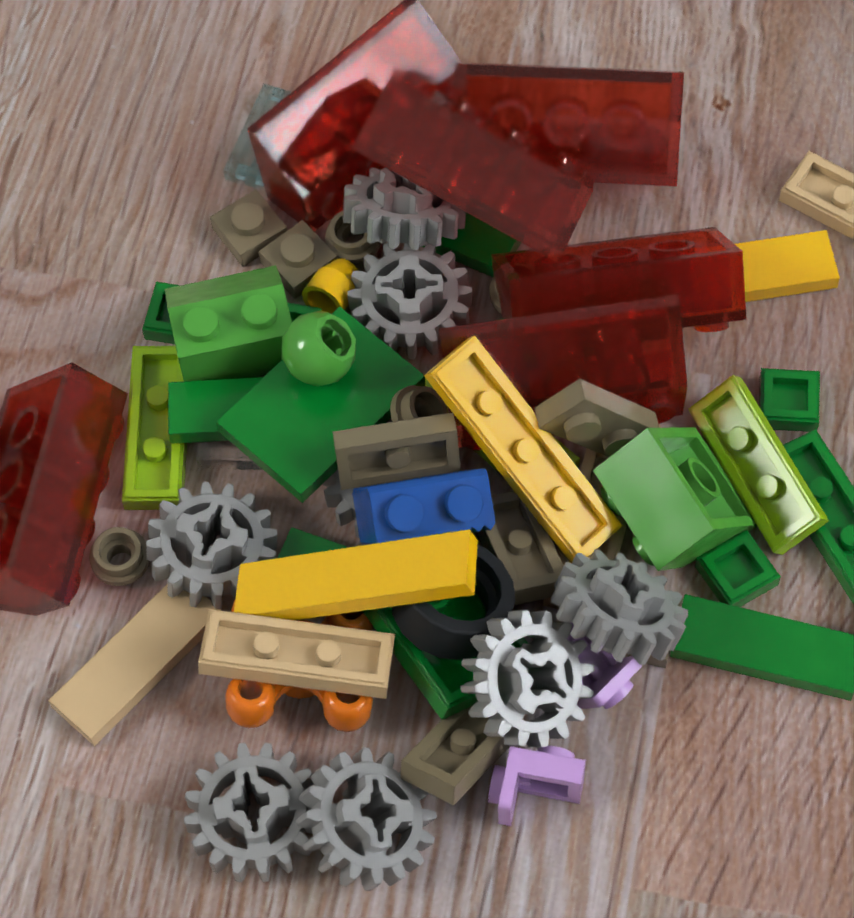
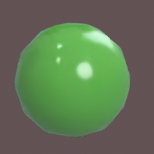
M316 311L303 314L291 323L282 337L281 358L290 374L303 383L316 387L336 383L346 375L356 359V339L347 323L331 313Z

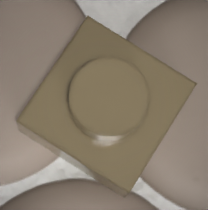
M257 189L210 216L212 229L242 267L259 257V250L288 230L284 222Z
M303 220L258 251L260 263L264 267L277 266L284 288L295 299L302 295V291L318 269L338 259V256Z

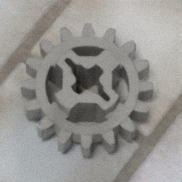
M391 165L381 170L371 168L369 177L356 174L353 176V184L345 185L344 223L351 224V232L353 234L367 233V242L371 244L378 241L380 243L388 242V247L391 249H395L400 243H407L413 250H419V247L427 244L437 247L441 245L442 236L455 239L458 229H464L467 193L465 190H458L457 180L441 181L442 172H431L429 170L421 172V166H414L410 171L402 170L398 165Z
M388 243L383 244V258L377 259L370 254L364 256L365 272L353 271L351 275L352 282L356 288L348 291L349 310H352V317L379 339L383 340L395 352L398 347L406 348L408 359H415L417 347L425 346L432 355L438 354L437 340L440 338L452 344L457 341V326L467 327L469 324L468 307L472 306V287L468 286V271L466 267L455 269V254L453 252L445 253L439 258L436 256L435 246L427 244L423 251L413 250L407 243H404L403 250L396 252L395 249L388 247Z
M202 482L201 495L192 496L184 487L180 488L179 504L176 506L171 502L163 500L159 504L160 519H150L148 523L150 540L146 541V555L148 561H153L152 577L155 581L168 578V595L172 598L179 595L183 590L189 592L191 607L196 608L201 602L202 597L205 596L211 597L215 609H221L224 595L231 594L234 599L236 598L240 564L275 559L276 557L274 550L277 549V530L270 528V511L263 509L254 512L255 495L249 493L240 500L235 499L234 485L229 483L223 488L221 494H214L209 482ZM180 561L186 562L189 568Z
M594 550L591 559L578 553L575 555L572 563L566 562L554 585L556 589L551 597V603L560 606L556 615L558 621L574 624L570 633L574 639L586 636L592 640L591 651L598 653L603 650L612 654L615 661L621 663L626 654H631L640 665H646L650 655L662 661L669 650L674 651L686 628L684 622L688 616V610L678 606L682 599L680 592L666 591L664 586L668 579L664 575L650 576L646 573L648 564L627 560L622 553H617L614 560H608L601 550Z
M529 610L509 611L508 618H491L488 620L487 626L491 636L473 635L470 641L474 648L479 651L477 658L462 659L461 664L465 669L474 672L473 681L461 686V693L475 694L478 701L468 711L470 717H488L489 719L483 733L487 736H504V744L507 746L525 747L527 744L528 747H547L549 738L565 739L570 736L565 721H583L586 716L582 709L577 706L579 698H591L594 695L592 689L582 685V676L589 675L595 671L593 664L580 663L578 657L587 647L585 640L569 641L567 638L571 632L572 624L570 622L552 623V612L535 611L531 612V614ZM524 636L534 638L532 643L523 644L521 648H515L511 645ZM536 709L544 711L541 716L533 720L526 721L522 719L525 714H534Z
M245 742L238 744V758L229 761L220 751L215 753L214 756L218 769L211 773L199 768L195 773L198 783L203 788L202 791H186L185 794L188 807L197 811L184 817L188 833L198 834L192 840L195 852L200 856L212 851L209 864L216 873L223 870L228 863L232 864L233 875L237 882H243L248 869H257L262 882H268L270 866L277 863L284 871L290 873L294 870L290 854L297 851L300 854L309 856L312 852H305L303 845L309 840L305 833H312V829L299 827L296 821L306 811L311 810L310 807L299 800L300 794L314 784L310 778L312 775L311 770L307 768L295 773L297 767L295 754L289 751L277 761L274 759L272 744L266 742L261 748L259 756H251ZM260 776L275 779L283 785L273 787L261 779ZM233 783L225 796L219 797L223 790ZM252 792L254 793L256 803L260 804L257 832H254L251 821L247 819L248 806L251 805L249 794ZM290 826L279 840L272 843L283 827ZM235 837L246 844L247 849L235 847L223 839Z
M363 747L353 755L352 759L345 751L341 752L329 762L330 767L323 765L311 775L310 778L315 786H309L300 794L299 800L310 807L311 810L306 811L296 819L297 826L312 829L313 837L303 845L305 852L320 849L324 857L318 866V870L321 873L333 866L341 869L339 885L346 887L355 881L358 876H361V883L365 891H371L382 884V879L389 886L394 885L406 877L405 870L411 872L424 862L419 851L425 850L434 843L435 837L423 830V827L437 818L436 811L422 809L420 803L429 793L420 788L414 789L410 783L401 779V772L393 769V753L387 752L377 762H373V756L368 747ZM348 782V788L343 791V800L337 804H332L337 788L341 784ZM396 833L401 834L397 848L391 855L387 856L386 850L392 847L391 837Z

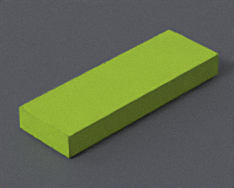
M133 346L122 488L124 510H160L159 504L163 500L177 506L179 504V489L185 487L187 443L171 444L168 435V382L184 381L176 346Z
M736 375L730 376L688 408L773 553L783 555L829 522L742 378Z

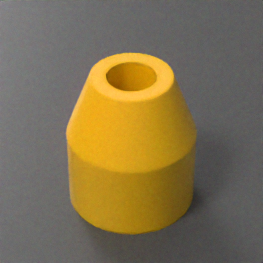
M338 258L318 269L302 291V298L306 306L322 308V311L331 314L339 306L345 310L349 305L348 291L356 289L351 275L353 271H358L357 267L346 259Z

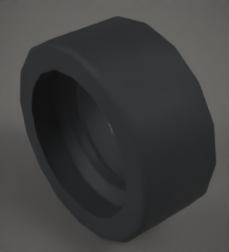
M478 545L475 593L479 596L486 609L484 618L474 621L456 620L439 613L428 602L393 606L392 616L401 633L418 649L442 659H469L479 654V651L474 648L470 641L473 635L491 636L487 621L491 618H508V612L512 611L516 602L514 582L504 564L488 549Z

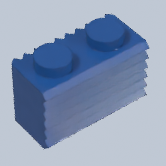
M485 468L353 488L354 508L359 539L362 545L468 529L472 532H480V530H491L496 523L489 477Z

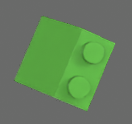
M276 265L165 289L169 318L184 381L259 377L266 375L282 360V337L291 325L292 320L284 286Z
M696 427L646 428L593 470L602 484L600 492L605 503L614 513L624 518L635 535L632 540L636 551L645 562L655 566L657 571L683 568L696 561L697 557L745 530L750 532L757 527L727 474Z

